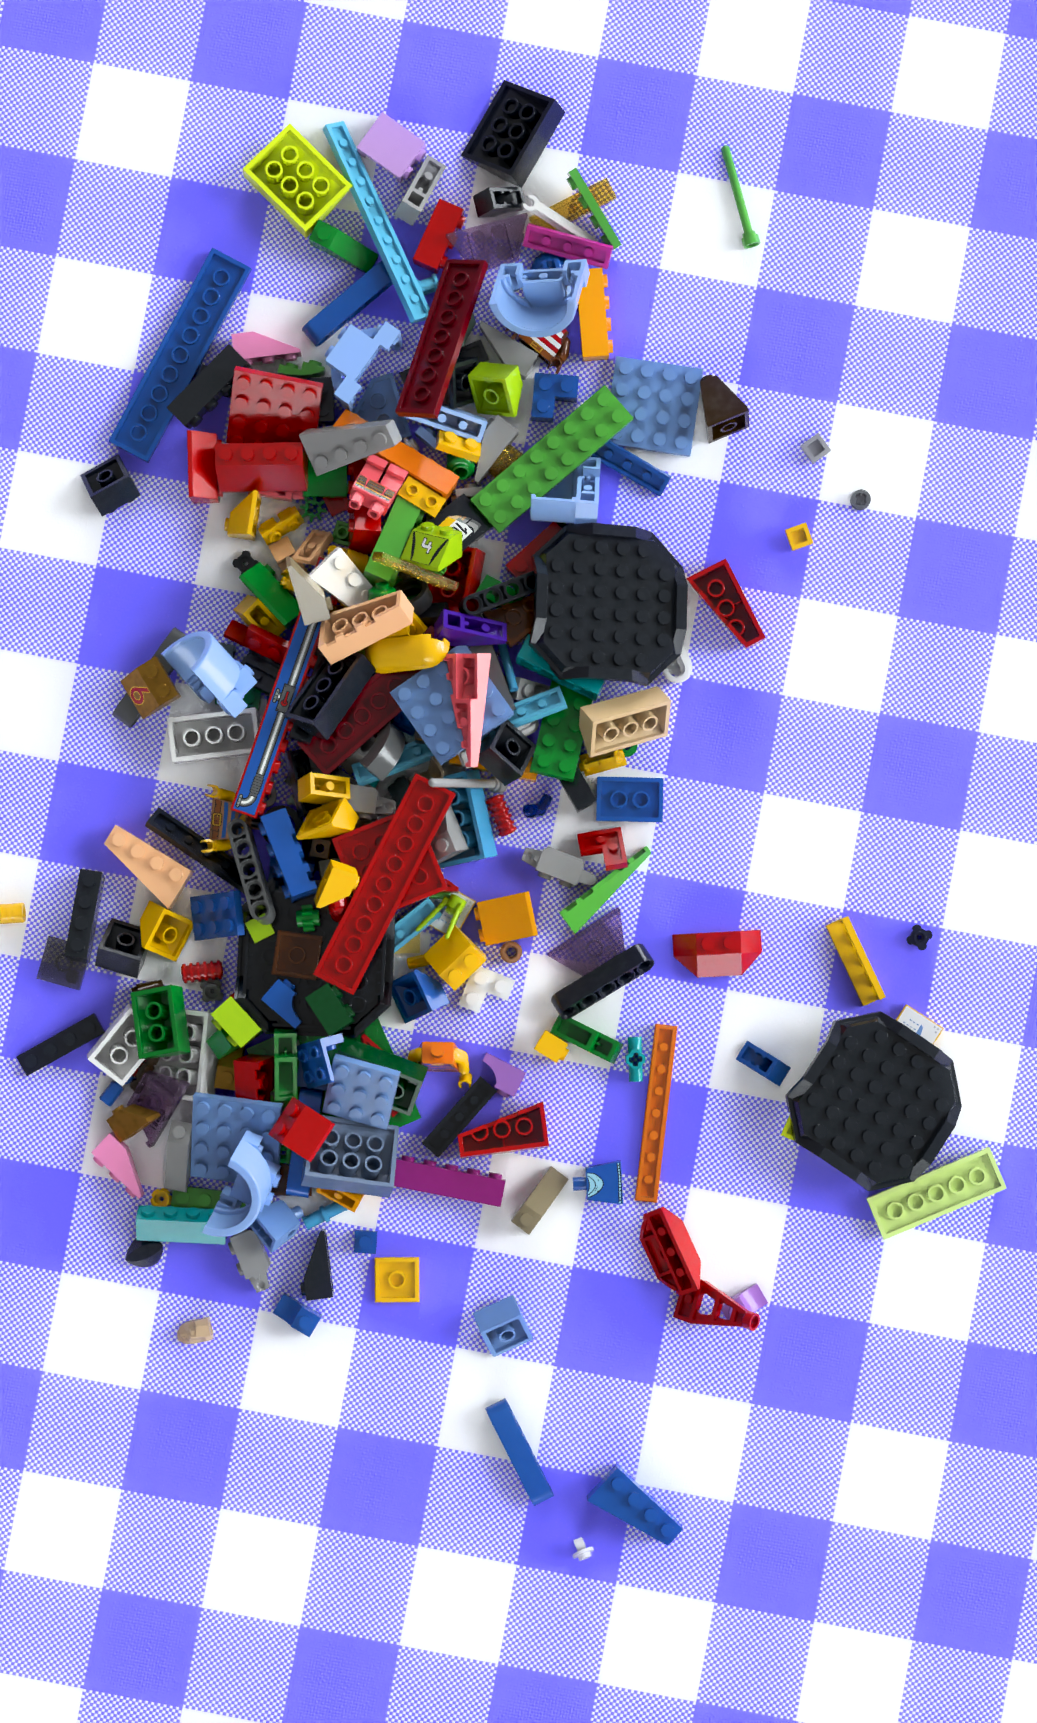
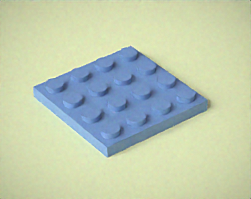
M616 356L611 393L634 419L610 441L620 447L690 457L703 369Z
M465 645L456 646L447 654H471V652ZM444 660L432 668L421 670L390 692L393 699L441 766L465 750L461 747V742L464 740L461 729L457 728L450 696L453 694L451 681L447 680L446 677L449 671L447 661ZM489 677L481 738L515 715Z
M195 1092L192 1109L190 1177L235 1182L238 1172L228 1167V1164L246 1130L263 1136L260 1145L264 1146L261 1155L264 1159L280 1165L281 1143L268 1134L282 1114L283 1103Z

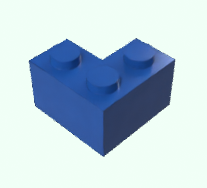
M535 373L531 421L553 423L555 401L577 403L579 376Z

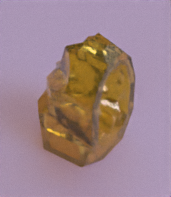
M508 444L491 467L490 475L496 478L521 457L523 453Z

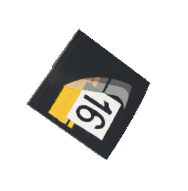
M465 494L459 496L440 511L435 518L433 517L430 520L434 525L441 527L449 526L454 530L462 531V552L493 528Z

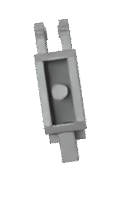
M350 784V800L347 801L359 816V820L370 822L371 819L378 820L379 816L395 814L396 802L394 800L381 797L374 787Z
M552 847L544 848L543 851L525 848L521 860L536 868L535 871L539 872V877L550 880L551 877L559 879L558 884L571 889L572 885L577 886L578 882L590 887L597 883L598 879L594 873L591 874V872L583 869L584 863L582 859Z
M251 1228L229 1238L231 1242L228 1243L231 1254H236L239 1263L236 1266L240 1276L244 1275L246 1280L249 1279L257 1293L268 1289L270 1285L266 1271L269 1269L271 1262L262 1241Z

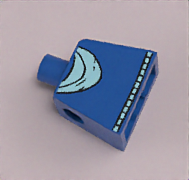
M621 1160L585 1167L586 1177H573V1191L586 1190L587 1200L623 1204Z

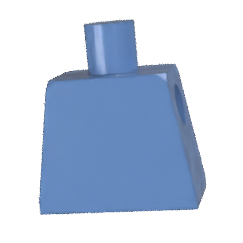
M278 1200L270 1203V1206L265 1205L250 1227L270 1253H272L295 1236L300 1225L299 1219L304 1216V1213L300 1206L290 1209L284 1201Z

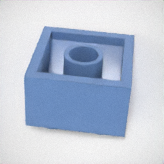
M514 1295L503 1298L473 1313L480 1334L493 1357L534 1339Z

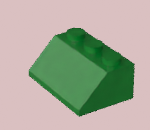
M259 562L241 574L239 579L281 624L289 630L296 623L300 612L297 599L289 593L290 590L280 585V582L274 577L276 572L268 564L263 566Z
M166 985L131 992L139 1059L170 1057L191 1053L183 988L181 986Z

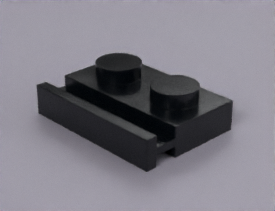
M249 649V653L243 658L241 664H246L253 670V677L257 681L253 688L270 696L281 664Z

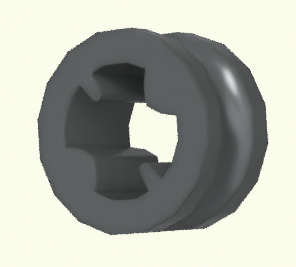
M863 489L856 490L850 498L851 506L859 511L866 509L871 502L870 494ZM858 494L859 497H861V495H864V502L866 504H856L857 498L855 496Z

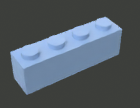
M442 403L438 418L406 417L444 431L453 432L467 439H474L479 443L482 440L488 423L484 417L458 408L451 409L444 403Z

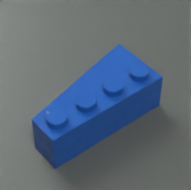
M286 808L260 816L261 823L258 824L261 835H266L269 844L265 845L269 857L274 856L277 863L273 867L277 878L282 877L284 885L281 888L285 899L290 898L291 903L316 894L317 885L315 880L312 881L311 870L308 863L304 861L303 850L299 841L296 840V833Z
M617 1463L587 1495L588 1502L667 1546L683 1530L682 1524Z

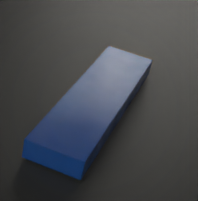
M610 440L591 456L601 458V463L658 496L662 495L672 477Z

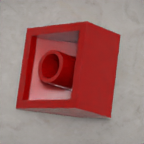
M292 1097L268 1135L311 1162L335 1124L306 1104Z

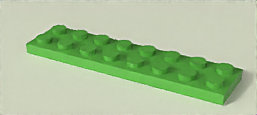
M604 385L472 497L470 501L500 534L531 507V494H535L536 497H544L633 421L634 418Z

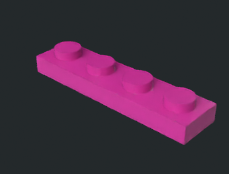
M531 223L527 225L522 245L523 247L571 260L587 259L589 265L604 269L609 267L613 246Z

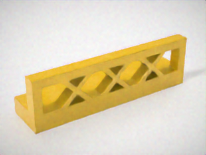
M843 917L826 925L825 927L862 1006L885 998L886 996L849 917Z

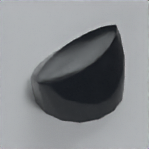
M135 1238L127 1250L125 1260L138 1267L154 1266L162 1257L163 1245L160 1241H140Z

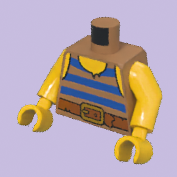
M207 784V786L213 789L212 794L204 793L206 797L213 798L209 839L200 841V843H207L208 848L207 850H201V852L228 851L232 849L227 833L228 823L235 818H239L247 823L251 829L259 830L260 817L256 820L231 811L236 793L219 788L213 784ZM239 827L236 831V835L241 834L244 828Z

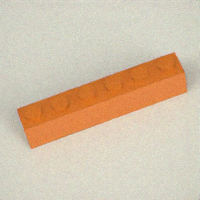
M345 409L333 426H344L354 423L362 424L368 421L361 418L358 414ZM401 441L391 448L374 454L388 461L385 473L390 463L408 471L407 478L408 476L412 477L447 500L455 490L460 478L451 470L444 468L433 459L424 456L413 447H409Z

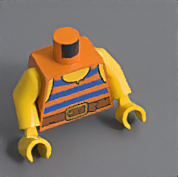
M422 1042L418 1048L412 1049L409 1052L408 1060L427 1066V1071L459 1072L458 1086L462 1088V1082H466L469 1084V1088L471 1087L472 1074L469 1073L468 1055L464 1050L459 1049L455 1043Z

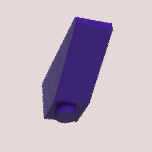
M443 609L434 624V639L442 641L445 638L450 642V646L453 647L505 644L507 642V623Z

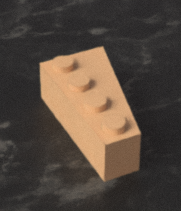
M402 590L331 612V619L321 621L318 648L332 665L412 624L414 607Z
M118 825L114 826L104 842L108 849L168 909H172L194 871Z

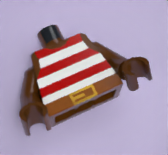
M566 329L547 337H528L520 334L518 336V341L539 354V358L548 365L547 369L551 366L556 367V374L560 372L562 365L569 357L571 342L568 338L569 332ZM513 332L514 334L511 336V339H515L518 334Z

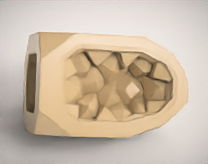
M210 1317L198 1318L183 1323L177 1332L178 1341L183 1344H195L213 1340L214 1335Z

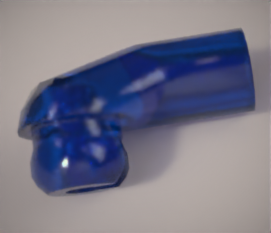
M543 793L539 803L523 806V814L531 819L543 816L553 797Z

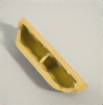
M431 634L386 638L365 648V657L376 669L375 672L380 674L428 669L444 660L449 651L450 642L445 638L442 641L433 639Z

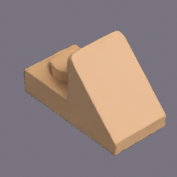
M313 529L292 556V559L295 562L316 565L319 557L324 558L323 553L333 541L332 533Z
M288 536L268 546L282 572L287 569L285 557L290 556L292 558L296 552ZM296 562L308 574L303 563Z

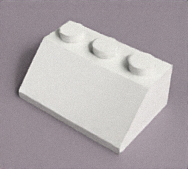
M129 1003L87 1053V1060L122 1087L145 1060L138 1057L133 1009Z

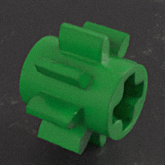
M305 497V506H299L300 509L305 510L302 518L308 516L310 523H313L315 518L322 521L321 513H327V510L321 508L325 501L317 502V497H313V500L309 501ZM311 504L314 507L317 505L319 506L317 508L318 513L315 515L313 512H311L310 514L308 513V511L310 510L309 505Z
M312 904L301 905L302 910L296 911L297 927H303L304 932L315 931V926H320L319 909H313Z

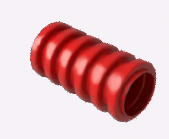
M503 794L493 796L486 801V804H489L488 810L492 812L490 815L495 819L493 823L497 824L495 828L499 830L500 833L498 835L501 837L517 830V827L513 826L515 822L510 818L512 815L508 813L509 807L506 808L507 802L503 800Z
M211 960L210 963L203 961V964L196 962V965H193V963H189L187 966L182 964V980L185 984L188 981L194 983L195 980L201 982L202 979L208 981L210 978L212 980L219 978L220 980L223 977L222 962L220 960H217V962Z

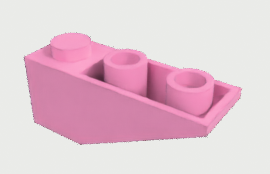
M253 331L231 334L233 348L251 366H253L254 362L272 364L278 359L290 362L297 360V357H302L299 348Z
M114 1132L109 1133L91 1152L94 1155L93 1160L99 1166H105L110 1171L109 1175L118 1183L121 1181L126 1186L125 1190L130 1196L140 1199L144 1196V1191L130 1149L124 1142H119Z

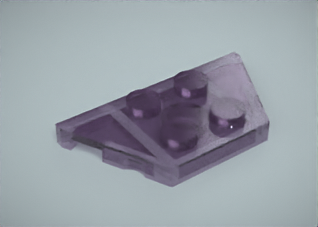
M527 212L445 235L465 260H485L488 264L487 270L500 267L501 264L519 261L520 247L524 238L523 232L528 214Z
M619 907L551 950L547 955L581 976L586 975L625 951Z
M153 1071L144 1073L127 1106L136 1104L160 1113L161 1116L143 1129L148 1139L145 1143L149 1148L155 1146L188 1089L189 1082Z

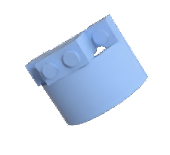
M587 259L565 260L563 268L524 270L522 263L501 264L489 301L492 313L506 328L523 336L547 337L561 332L572 322L582 288L587 286L590 275ZM520 288H523L524 299L515 293Z
M385 321L383 326L379 324L377 328L359 330L352 324L348 328L344 327L338 335L340 340L335 346L331 345L325 353V357H327L325 359L326 365L331 367V379L334 387L333 390H335L334 396L339 400L344 409L354 412L356 407L353 404L357 399L355 395L358 391L361 392L362 386L357 382L379 353L380 348L389 353L390 348L399 352L403 346L401 331Z
M589 457L544 497H536L535 494H531L530 520L572 524L597 523L601 458Z
M197 631L190 633L175 641L161 653L162 657L201 700L210 704L216 698L217 704L225 713L234 718L248 706L242 699L257 683L253 677V670L246 664L242 665L238 660H234L210 632Z
M246 1130L228 1164V1167L238 1172L232 1188L225 1185L221 1192L220 1200L217 1202L202 1233L217 1237L238 1234L255 1221L265 1205L270 1206L274 1193L271 1192L272 1187L277 1188L282 1175L278 1174L281 1165L266 1160L261 1155L264 1146L260 1145L263 1136Z

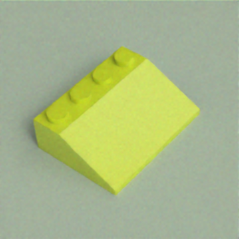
M291 124L285 127L243 168L244 178L305 238L312 233L318 220L324 221L352 188V185Z

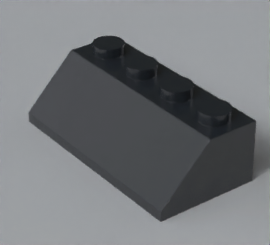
M356 652L332 665L324 656L283 716L312 736L328 740L376 669L362 653Z

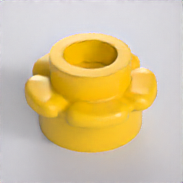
M165 1188L154 1190L152 1192L151 1204L162 1207L171 1205L172 1196L170 1191Z

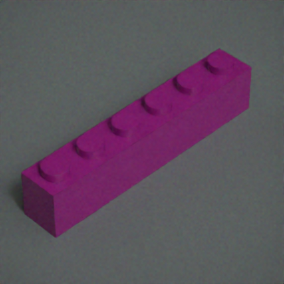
M402 1155V1158H396L394 1186L501 1207L506 1179L502 1178V1174L489 1172V1176L480 1174L481 1170L467 1168V1171L458 1170L459 1166L446 1163L445 1167L437 1166L436 1161L424 1159L423 1163L416 1162L415 1157Z

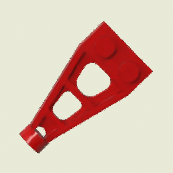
M700 1279L699 1290L678 1297L673 1315L674 1318L690 1324L743 1327L751 1331L756 1330L760 1323L759 1314L747 1310L710 1282ZM704 1294L709 1295L715 1301L712 1313L709 1315L699 1313ZM723 1303L733 1309L729 1320L719 1317Z

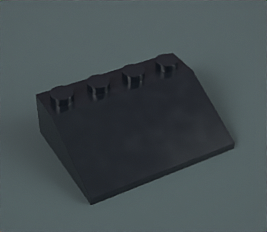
M504 80L461 156L502 180L522 188L563 118L565 111L555 99Z

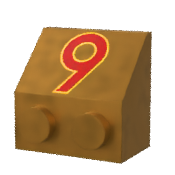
M156 656L135 668L120 681L143 720L181 697Z

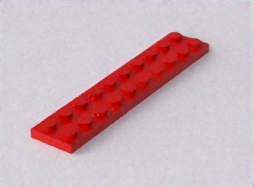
M416 773L313 975L352 995L355 994L456 793L444 787H430L428 784L429 780Z

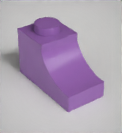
M486 1052L482 1061L488 1064L495 1074L496 1084L494 1087L498 1089L496 1093L506 1098H509L510 1095L514 1097L526 1072Z
M757 1283L731 1297L741 1306L752 1312L768 1304ZM723 1303L721 1311L726 1319L729 1320L733 1309Z

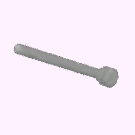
M494 776L489 779L431 778L428 781L430 787L489 788L493 793H503L508 786H504Z

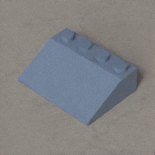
M322 1115L333 1122L335 1126L313 1160L309 1162L304 1159L301 1186L390 1198L394 1188L399 1126L388 1125L387 1130L344 1118Z

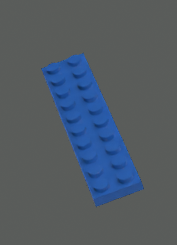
M214 248L211 249L111 435L109 443L149 463L174 416L167 409V406L193 381L199 364H202L252 271L249 266Z

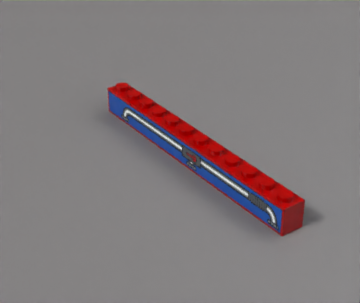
M319 557V558H318V561H317V563H316L315 568H316L325 558ZM324 591L325 597L330 596L332 605L336 606L338 599ZM299 612L230 809L233 812L258 820L259 815L263 816L267 804L263 802L266 794L270 795L274 786V782H271L273 774H278L281 766V761H279L281 752L285 753L289 743L286 737L288 731H291L293 723L283 715L310 678L308 676L310 668L314 669L318 658L315 654L319 644L321 622L305 626L301 612Z

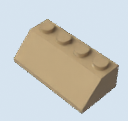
M656 686L580 707L579 727L588 756L591 758L668 736L671 707L669 697Z

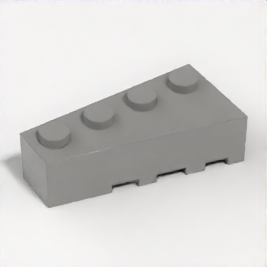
M394 419L335 427L328 426L318 429L310 428L299 434L316 476L391 448L402 441Z

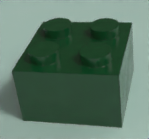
M327 983L305 997L328 1035L333 1036L355 1022L353 1019L355 1013L349 1004L344 1005L340 999L343 997L340 989L335 985L332 986L330 983Z

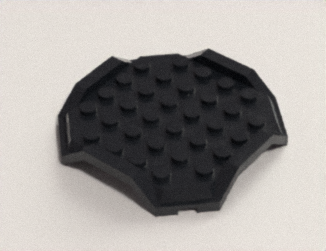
M601 523L569 524L564 526L531 556L535 573L534 620L528 645L539 657L541 656L547 662L550 670L559 680L595 679L631 682L647 686L681 655L687 631L688 584L681 564L653 532L635 526Z
M273 877L267 884L276 913L275 920L271 923L275 934L254 943L245 925L246 922L254 918L250 914L247 902L242 905L245 935H240L238 938L237 978L234 1000L265 1034H274V1029L294 1028L261 1000L278 979L282 981L287 979L296 986L294 989L297 993L294 997V1009L298 1017L303 1021L296 1028L297 1035L329 1037L305 997L329 982L319 977L315 981L273 975L271 973L278 930L323 936L320 962L339 922L331 918L328 905L322 908L316 907L314 902L315 894L291 903L290 898L285 899L281 888L284 885L283 879ZM315 880V883H316V885H317V890H318V887H319L321 881H320V880ZM261 890L258 891L254 896L259 895ZM351 891L350 897H351V899H352V897H353L354 894H353V892ZM312 904L313 909H319L320 926H315V931L304 932L303 927H297L296 911L302 910L301 905ZM267 908L262 909L259 916L266 913ZM395 916L355 994L352 995L340 989L343 997L340 999L344 1005L349 1004L355 1013L353 1017L355 1022L336 1033H342L343 1038L344 1036L348 1038L358 1037L391 1006Z
M881 1011L834 1020L826 1041L804 1075L785 1095L788 1112H790L794 1142L839 1170L867 1191L914 1182L934 1161L954 1130L962 1108L953 1060L916 1032Z

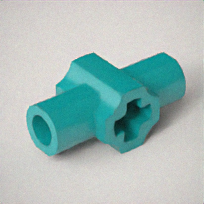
M628 1037V1054L625 1055V1063L629 1065V1082L643 1081L642 1064L645 1063V1055L642 1054L641 1037ZM633 1053H638V1057L641 1056V1061H638L637 1065L629 1062V1057H633Z

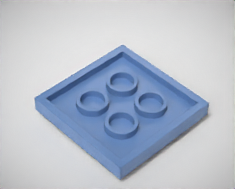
M335 1054L332 1063L335 1081L327 1086L322 1112L387 1130L401 1071Z

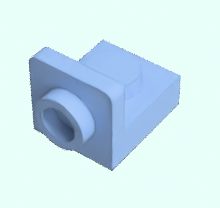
M420 426L415 432L416 437L436 454L438 451L436 450L437 434L429 427L424 429Z

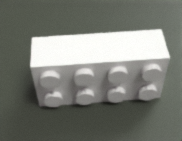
M255 707L246 708L236 718L226 714L225 711L167 718L172 763L179 764L250 755L259 729L258 710Z

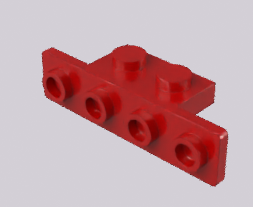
M235 620L230 622L223 635L225 638L280 664L289 641L254 624H250L248 627Z

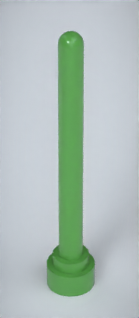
M724 145L721 151L744 231L742 234L743 238L741 239L744 249L756 247L761 243L759 235L755 233V230H752L730 147Z

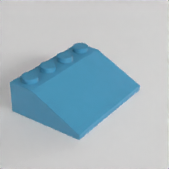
M478 769L466 770L443 777L448 779H481ZM444 787L456 793L451 806L469 849L440 863V869L498 856L483 788Z

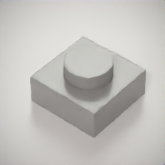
M819 433L800 446L812 464L831 452V449Z

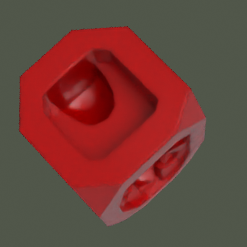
M350 896L328 905L331 918L334 921L340 922L351 901Z

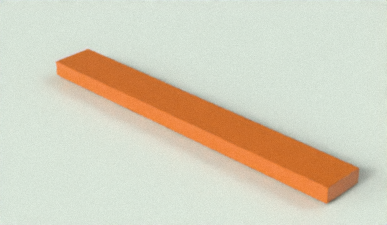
M655 1024L635 1192L636 1201L657 1203L677 1026Z

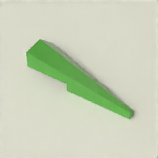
M647 846L627 860V868L615 869L559 912L574 934L580 930L651 854Z

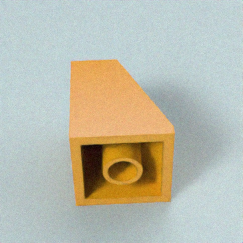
M529 891L477 902V907L473 908L476 921H481L482 929H478L480 943L485 942L486 946L538 935Z

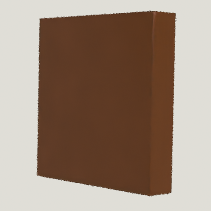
M278 930L271 974L316 981L317 976L313 975L319 964L323 936Z

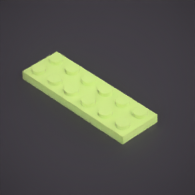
M986 1147L924 1173L914 1182L893 1186L867 1197L866 1200L883 1240L1007 1189L990 1147Z

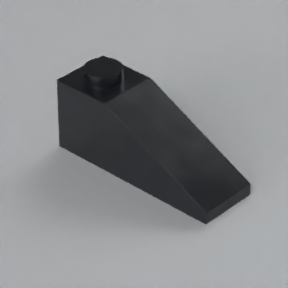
M321 1229L304 1276V1282L300 1283L302 1296L306 1295V1301L334 1297L326 1229Z

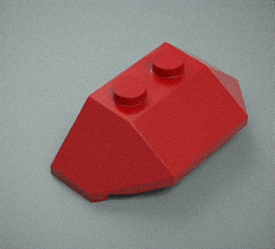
M761 930L672 935L673 957L697 978L743 975L762 953Z
M664 1207L643 1214L639 1239L657 1279L676 1291L679 1296L699 1290L701 1260L683 1220Z

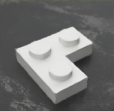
M480 966L469 977L458 1005L479 1013L487 993L508 1001L516 980Z

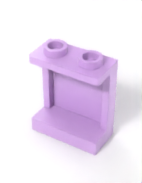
M384 112L380 114L357 146V151L362 157L365 158L367 156L394 175L400 183L403 179L407 180L414 171L412 167L416 161L421 162L427 153L425 150L426 143Z

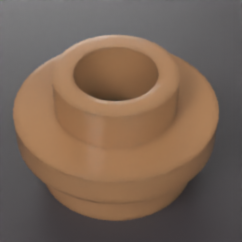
M514 941L504 943L500 949L501 958L507 963L517 962L522 956L521 946ZM509 948L515 949L516 953L512 957L507 955Z

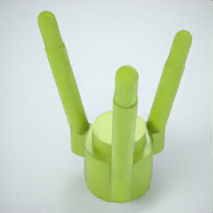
M451 894L449 898L444 896L441 903L415 930L417 932L420 931L445 906V912L453 916L445 934V939H448L467 902L454 894Z

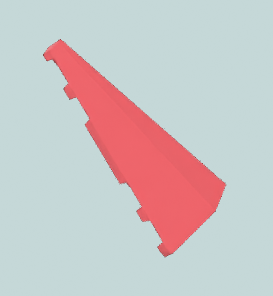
M491 653L446 654L444 661H447L449 671L446 677L447 680L451 681L453 694L450 696L457 728L461 729L464 740L461 742V747L466 749L468 762L465 763L466 767H478Z

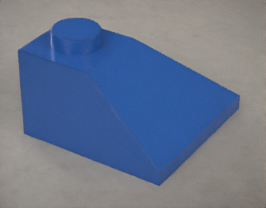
M417 969L393 980L392 997L405 1024L450 1003L442 984Z

